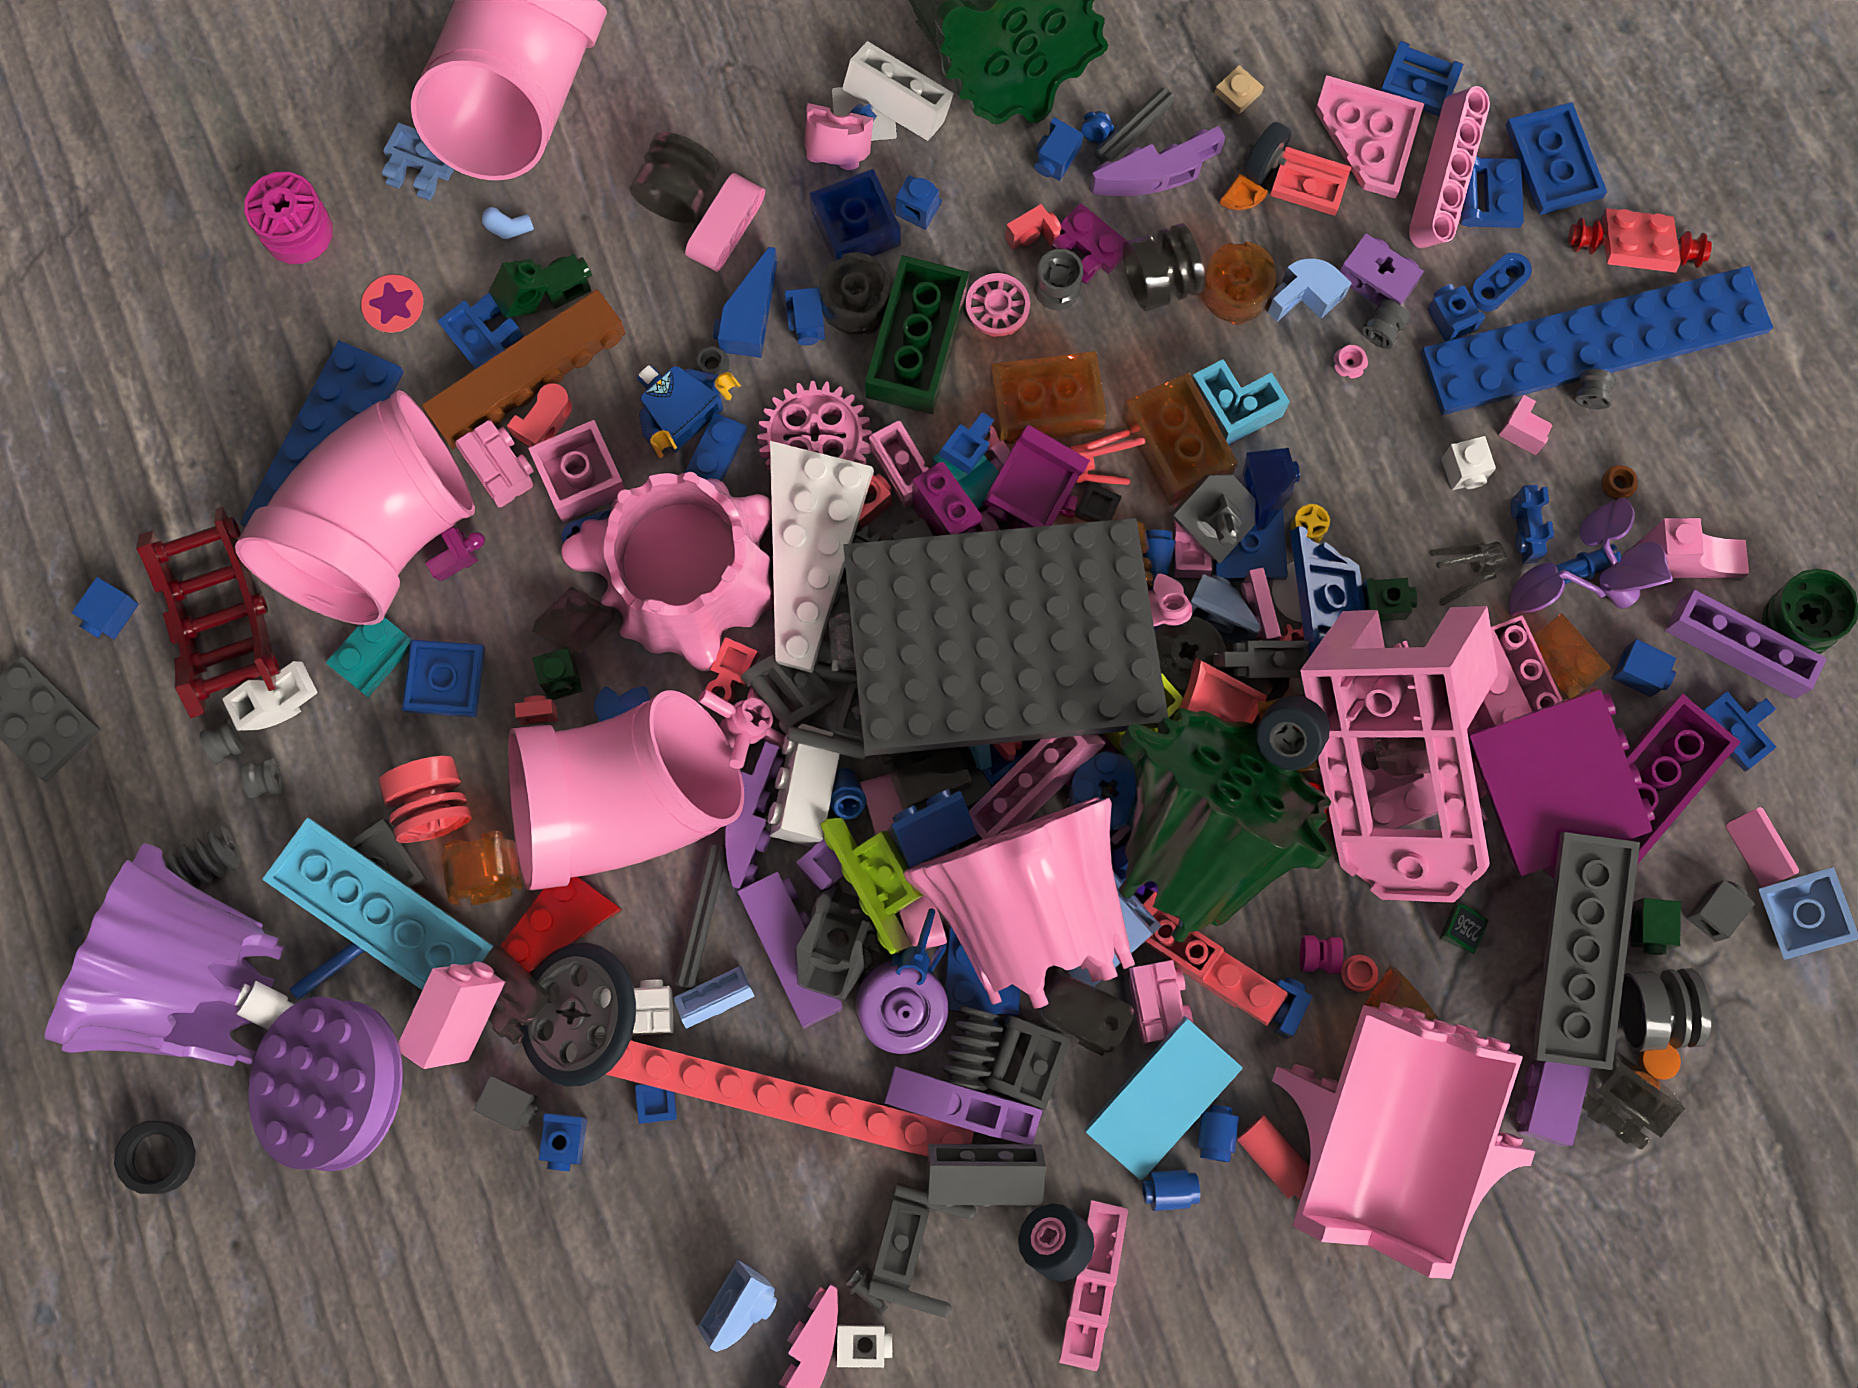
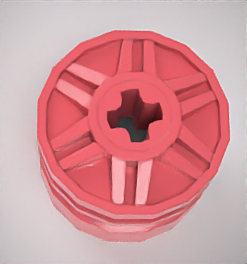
M435 756L415 760L391 769L380 776L378 784L384 804L388 807H400L389 816L390 823L396 826L393 834L397 842L412 843L435 839L457 830L471 821L470 809L467 806H463L467 801L466 796L460 792H451L461 783L455 760L451 756Z

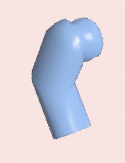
M494 207L485 209L482 214V224L484 227L502 239H509L534 230L529 214L511 219Z

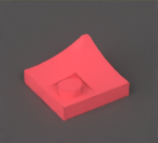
M1196 658L1179 708L1193 712L1206 711L1227 722L1242 721L1253 724L1267 695Z

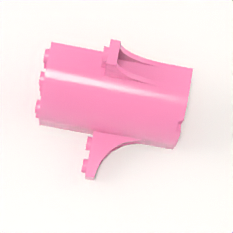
M1381 1002L1379 1008L1363 1005L1339 1081L1322 1077V1080L1314 1077V1070L1298 1064H1293L1292 1069L1276 1067L1272 1082L1285 1089L1295 1100L1306 1121L1310 1138L1311 1157L1309 1173L1292 1226L1321 1242L1368 1245L1427 1277L1451 1279L1467 1228L1483 1197L1506 1173L1515 1168L1531 1166L1535 1151L1522 1146V1138L1500 1131V1134H1498L1523 1056L1508 1051L1509 1043L1488 1036L1487 1038L1478 1036V1031L1460 1024H1455L1454 1026L1436 1019L1431 1021L1425 1018L1424 1013L1407 1007L1401 1009Z

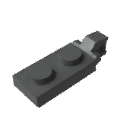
M1243 641L1233 644V652L1213 654V666L1220 669L1234 668V677H1241L1242 679L1302 678L1300 670L1309 659V641Z

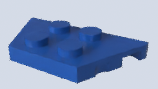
M1298 526L1290 531L1304 639L1309 641L1310 657L1342 611L1366 610L1360 566L1348 557L1341 556L1335 548L1326 542L1320 545L1306 536L1308 532L1306 528Z

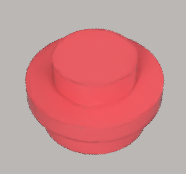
M1353 955L1343 962L1340 976L1348 989L1354 992H1365L1376 984L1378 968L1375 962L1368 956Z

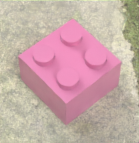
M595 420L528 448L562 523L613 502V500L618 499V493L621 490H626Z

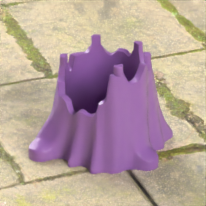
M144 843L133 862L125 861L109 887L101 908L96 912L88 936L77 950L70 974L59 992L57 1003L46 1027L45 1039L63 1044L62 1051L68 1053L96 1050L130 1051L185 1057L234 1066L236 1061L252 1065L257 1051L244 1048L230 1037V1033L233 1030L253 1023L235 1014L238 1007L236 1004L241 994L239 989L244 983L250 986L254 980L272 988L274 979L260 975L245 960V957L268 956L280 960L284 946L277 944L279 938L265 934L261 923L203 893L168 870L162 858L163 851L159 847Z

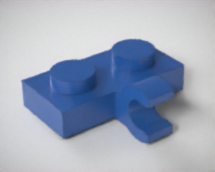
M1727 691L1703 709L1704 712L1740 741V744L1730 756L1744 772L1752 768L1776 748L1774 743L1757 725L1776 710L1767 698L1745 712Z

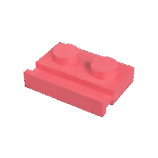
M1286 147L1283 158L1287 162L1284 166L1280 164L1270 196L1335 216L1351 166Z

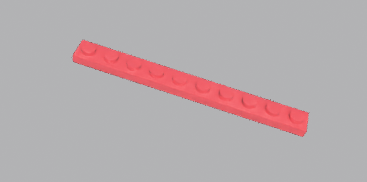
M634 1041L629 1042L624 1055L613 1069L605 1074L927 1157L928 1144H972L974 1135L972 1130L926 1116Z

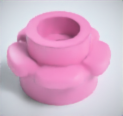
M1347 345L1339 349L1333 358L1334 362H1336L1334 366L1336 372L1342 377L1349 376L1351 379L1360 377L1363 374V369L1368 365L1366 353L1361 347L1356 345ZM1352 360L1353 365H1349L1347 361Z

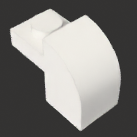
M293 661L283 668L280 674L275 675L276 689L268 691L264 680H247L222 698L237 730L268 728L282 723L301 712L299 706L317 694L303 662Z

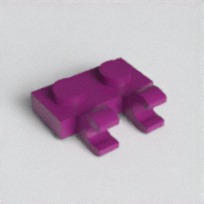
M1081 203L1060 223V235L1051 244L1052 250L1067 249L1071 251L1076 247L1086 255L1081 261L1083 265L1082 282L1084 284L1088 283L1100 268L1109 274L1132 249L1130 242Z

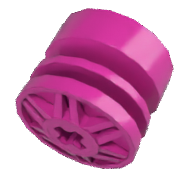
M274 172L261 177L250 187L245 198L244 214L250 227L259 237L265 249L276 260L288 264H304L316 259L328 248L333 237V222L314 187L303 176L292 172Z

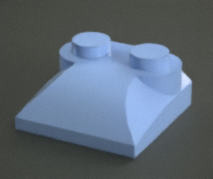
M1834 867L1759 889L1784 960L1858 940V931Z
M739 1260L734 1264L697 1327L709 1348L716 1352L726 1349L737 1342L753 1323H757L761 1318L766 1320L776 1306L775 1289L771 1283L753 1268Z

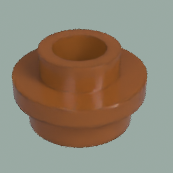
M1616 465L1610 467L1603 474L1601 486L1605 494L1612 499H1628L1637 490L1638 480L1636 473L1631 468ZM1614 479H1618L1623 483L1622 489L1614 484Z

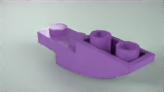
M1219 126L1209 131L1202 129L1196 132L1190 140L1180 145L1175 143L1167 146L1161 151L1160 155L1153 144L1144 148H1133L1122 159L1114 163L1108 161L1099 165L1092 173L1089 189L1092 194L1137 196L1161 192L1198 179L1203 161L1221 153L1225 135Z
M768 742L764 744L753 774L741 772L744 784L743 809L737 820L725 828L728 871L732 886L736 892L745 888V885L753 884L758 872V866L754 865L759 851L763 853L766 851L771 838L770 831L767 830L769 826L767 820L757 815L758 812L764 814L768 807L771 793L767 792L771 779H776L779 769L783 767L784 759L780 758L781 751L779 746Z
M894 1066L884 1099L885 1104L1020 1144H1033L1042 1114V1109L897 1066Z

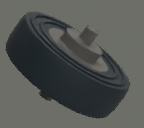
M1275 121L1269 125L1257 142L1250 141L1248 146L1253 149L1244 170V175L1257 184H1262L1279 164L1282 166L1286 164L1287 160L1283 156L1291 137V130L1288 127Z

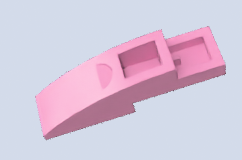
M832 1283L827 1291L822 1287L818 1289L808 1305L814 1311L806 1324L799 1321L787 1339V1342L793 1345L788 1354L801 1363L798 1367L792 1363L790 1364L779 1382V1385L784 1388H820L833 1353L838 1327V1287Z

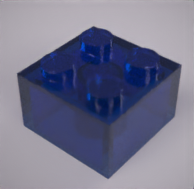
M874 168L809 193L811 213L837 270L901 246V227Z

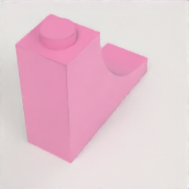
M1664 518L1635 544V546L1646 542L1659 544L1666 554L1672 578H1744L1749 574L1746 540L1723 539L1705 535L1702 533L1701 518Z

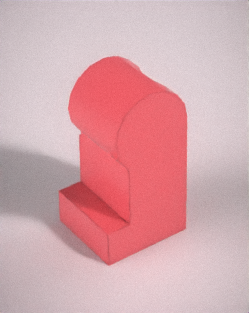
M558 384L543 386L537 394L536 404L526 417L521 419L515 415L507 425L512 437L528 447L555 437L572 412V404L566 390Z

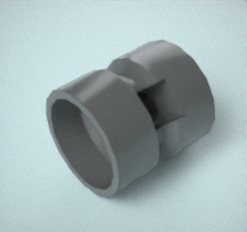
M1055 249L1047 252L1041 258L1038 264L1035 293L1038 301L1044 307L1051 310H1064L1076 302L1080 293L1083 265L1080 258L1074 252L1067 249Z

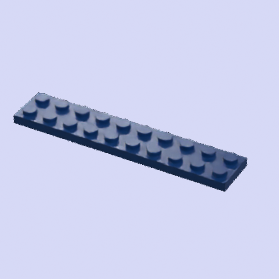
M1750 266L1426 346L1423 347L1420 353L1441 415H1446L1577 382L1581 372L1587 369H1601L1612 373L1767 334L1774 327Z

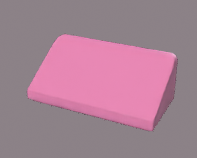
M1759 807L1726 824V829L1762 888L1799 873V868L1763 808Z

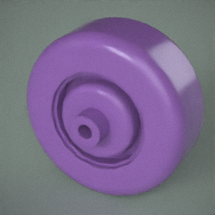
M888 961L874 968L862 981L856 996L857 1018L867 1038L880 1049L895 1054L917 1052L930 1045L942 1032L948 1016L947 996L943 986L933 972L928 971L925 982L919 986L915 984L922 977L918 970L904 968L901 970L900 975L896 974L898 965L891 966L892 961Z

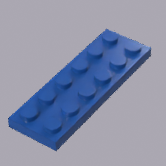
M338 340L244 513L240 524L246 527L254 511L268 505L273 495L290 473L328 435L373 404L390 398L404 373L403 369L398 365Z

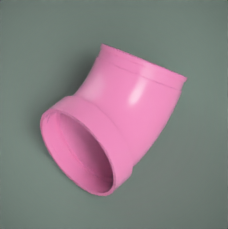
M454 0L438 41L412 94V119L424 144L446 165L463 174L479 179L506 180L520 176L532 169L544 153L585 49L594 47L607 14L605 7L597 0Z
M398 390L391 394L390 398L373 404L348 420L317 445L290 473L273 495L268 505L254 511L236 542L235 550L241 562L256 577L292 601L317 613L343 622L358 625H374L383 620L400 588L398 575L406 564L436 536L454 526L459 520L474 515L475 506L466 481L439 433L413 399L405 392Z
M668 690L618 716L579 728L554 731L551 725H540L510 729L508 739L510 802L517 855L526 889L537 890L568 886L571 877L591 875L641 863L685 847L714 833L720 827L727 826L737 820L744 805V784L741 771L729 765L732 748L710 714L689 696L677 691Z

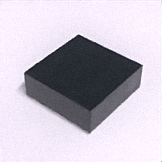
M1089 482L1075 517L1086 522L1112 520L1122 496Z

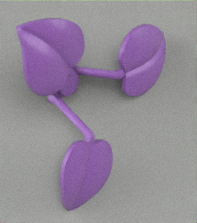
M1625 498L1608 502L1589 514L1583 521L1579 531L1580 539L1585 545L1595 546L1602 543V547L1612 567L1606 569L1600 575V586L1598 587L1566 570L1558 572L1557 567L1553 563L1540 564L1524 573L1515 584L1509 601L1510 615L1514 618L1519 614L1535 612L1554 603L1564 590L1565 581L1563 579H1569L1595 592L1599 598L1607 595L1617 608L1630 607L1639 599L1640 589L1673 581L1666 554L1659 544L1646 542L1627 550L1622 556L1621 562H1618L1610 547V540H1617L1628 534L1634 523L1635 512L1631 503Z

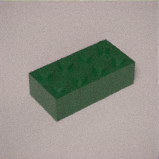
M901 255L865 380L866 398L933 415L968 292V271Z

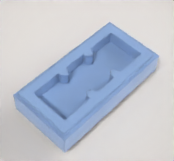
M740 966L681 993L673 999L680 1018L687 1029L755 996L744 970Z

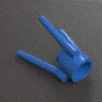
M933 908L928 910L918 945L907 948L902 952L901 956L900 952L892 954L891 966L898 965L896 974L900 975L901 970L904 968H914L921 973V979L915 983L919 986L925 982L928 971L933 972L948 947V942L940 945L931 959H929L925 951L935 915V909Z

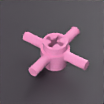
M750 686L747 700H741L735 705L706 689L700 694L699 703L725 717L719 727L726 736L731 748H733L729 765L732 768H743L749 745L755 744L761 739L779 746L782 750L786 736L771 727L773 723L772 712L752 686Z

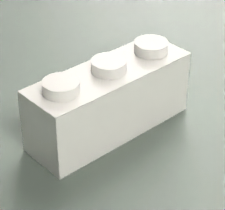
M868 41L850 59L842 88L862 102L870 103L874 109L927 141L944 123L954 95L950 90Z
M801 724L799 727H797L800 729L828 736H833V732L822 730L809 725ZM786 735L782 747V753L786 755L784 768L781 767L775 781V788L779 789L777 802L772 804L768 815V823L772 824L770 836L812 847L822 841L824 837V831L820 823L826 820L828 816L840 754L791 742L787 739Z

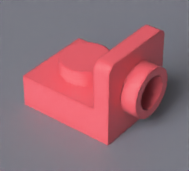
M1040 204L1007 224L1005 240L1013 250L1020 245L1028 246L1032 244L1042 233L1051 246L1053 241L1060 235L1061 225L1057 217L1052 212L1048 213L1043 205Z

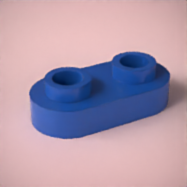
M1508 253L1478 277L1469 293L1477 309L1486 312L1494 311L1521 289L1532 273L1529 260L1522 254ZM1506 271L1513 272L1516 278L1509 277ZM1482 292L1489 293L1492 299L1484 298Z

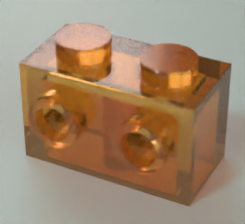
M1562 613L1533 636L1555 684L1569 698L1576 697L1611 668Z

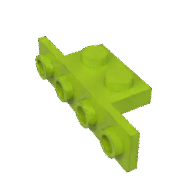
M843 818L826 819L821 822L820 826L824 831V840L827 846L837 855L842 865V874L856 890L859 896L860 907L875 925L877 938L881 945L890 954L903 952L912 945L895 914L921 898L923 894L906 881L903 872L909 868L889 832L881 831L860 846H857Z

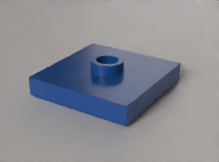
M1283 508L1255 509V525L1220 564L1214 562L1215 575L1223 577L1228 581H1244L1249 570L1264 567L1267 580H1286L1288 570Z
M411 640L402 710L405 713L477 718L485 654L484 645Z

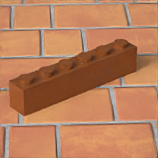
M596 289L421 406L453 450L457 447L455 445L456 441L469 432H473L475 428L486 421H492L494 426L499 424L505 418V414L516 407H523L529 404L543 386L560 383L565 374L574 368L586 366L593 356L604 348L610 349L616 346L621 341L622 336L626 334L622 321L600 291Z

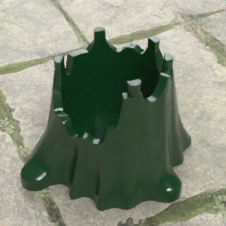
M909 0L918 18L915 22L940 55L943 74L947 79L954 80L957 96L961 100H969L975 115L985 118L995 125L1002 124L1016 114H1022L1030 123H1039L1044 120L1052 111L1055 94L1059 85L1066 79L1079 77L1088 63L1103 55L1108 48L1107 40L1103 36L1105 18L1093 11L1094 0Z
M1179 708L1173 720L1163 718L1158 725V733L1139 724L1129 725L1120 739V746L1135 769L1136 794L1126 816V825L1131 827V834L1124 850L1128 859L1126 879L1119 887V892L1124 897L1131 898L1139 887L1148 881H1154L1157 884L1158 893L1153 907L1167 914L1180 917L1179 924L1171 933L1172 937L1178 942H1184L1191 932L1199 931L1210 924L1214 926L1223 925L1266 886L1291 869H1319L1324 866L1332 855L1331 847L1317 830L1327 821V815L1324 810L1331 805V800L1327 795L1312 786L1298 770L1281 769L1269 763L1258 748L1256 742L1257 727L1255 725L1242 721L1227 722L1206 711L1193 712L1184 708Z

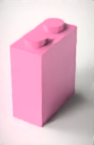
M477 961L466 965L451 964L448 967L432 968L398 1042L400 1053L423 1069L469 1061L505 981L493 974V968Z

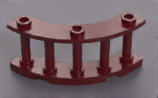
M223 507L217 508L215 511L214 523L216 526L166 543L164 540L158 541L152 530L140 534L136 546L156 593L163 591L169 611L162 614L169 639L173 645L178 643L180 657L174 658L175 689L190 718L205 714V699L210 698L211 693L262 676L268 691L276 689L275 675L281 673L277 658L272 652L263 615L268 613L267 603L262 593L256 592L249 569L237 556L235 545L238 541L237 538L241 535L240 529L233 516L227 517ZM222 539L231 565L183 581L179 578L174 579L167 562L171 560V556ZM237 578L244 602L195 619L191 616L188 617L183 600L187 599V594ZM248 616L252 637L203 654L197 651L194 638L199 636V632ZM254 652L255 663L206 680L203 679L202 673L207 672V667Z

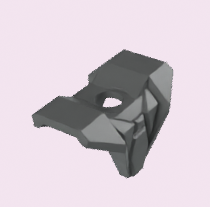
M834 886L815 896V905L810 923L795 948L797 984L799 986L843 1001L864 971L862 946L867 932H877V929L871 918L861 909L859 897L844 893ZM833 931L844 932L848 936L849 942L843 947H834L827 940L828 934Z

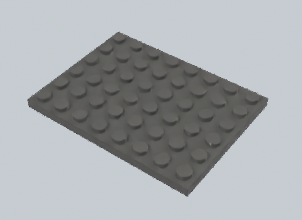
M1136 518L843 544L865 756L1124 732L1132 724L1155 729L1158 728L1163 718H1168Z

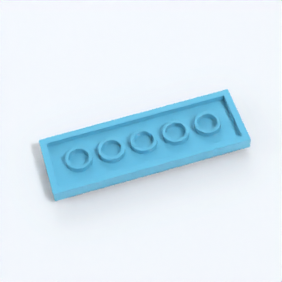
M307 818L262 879L421 990H423L432 968L448 967L451 964L466 965L472 964L475 961L483 963L494 947L489 941L311 818Z

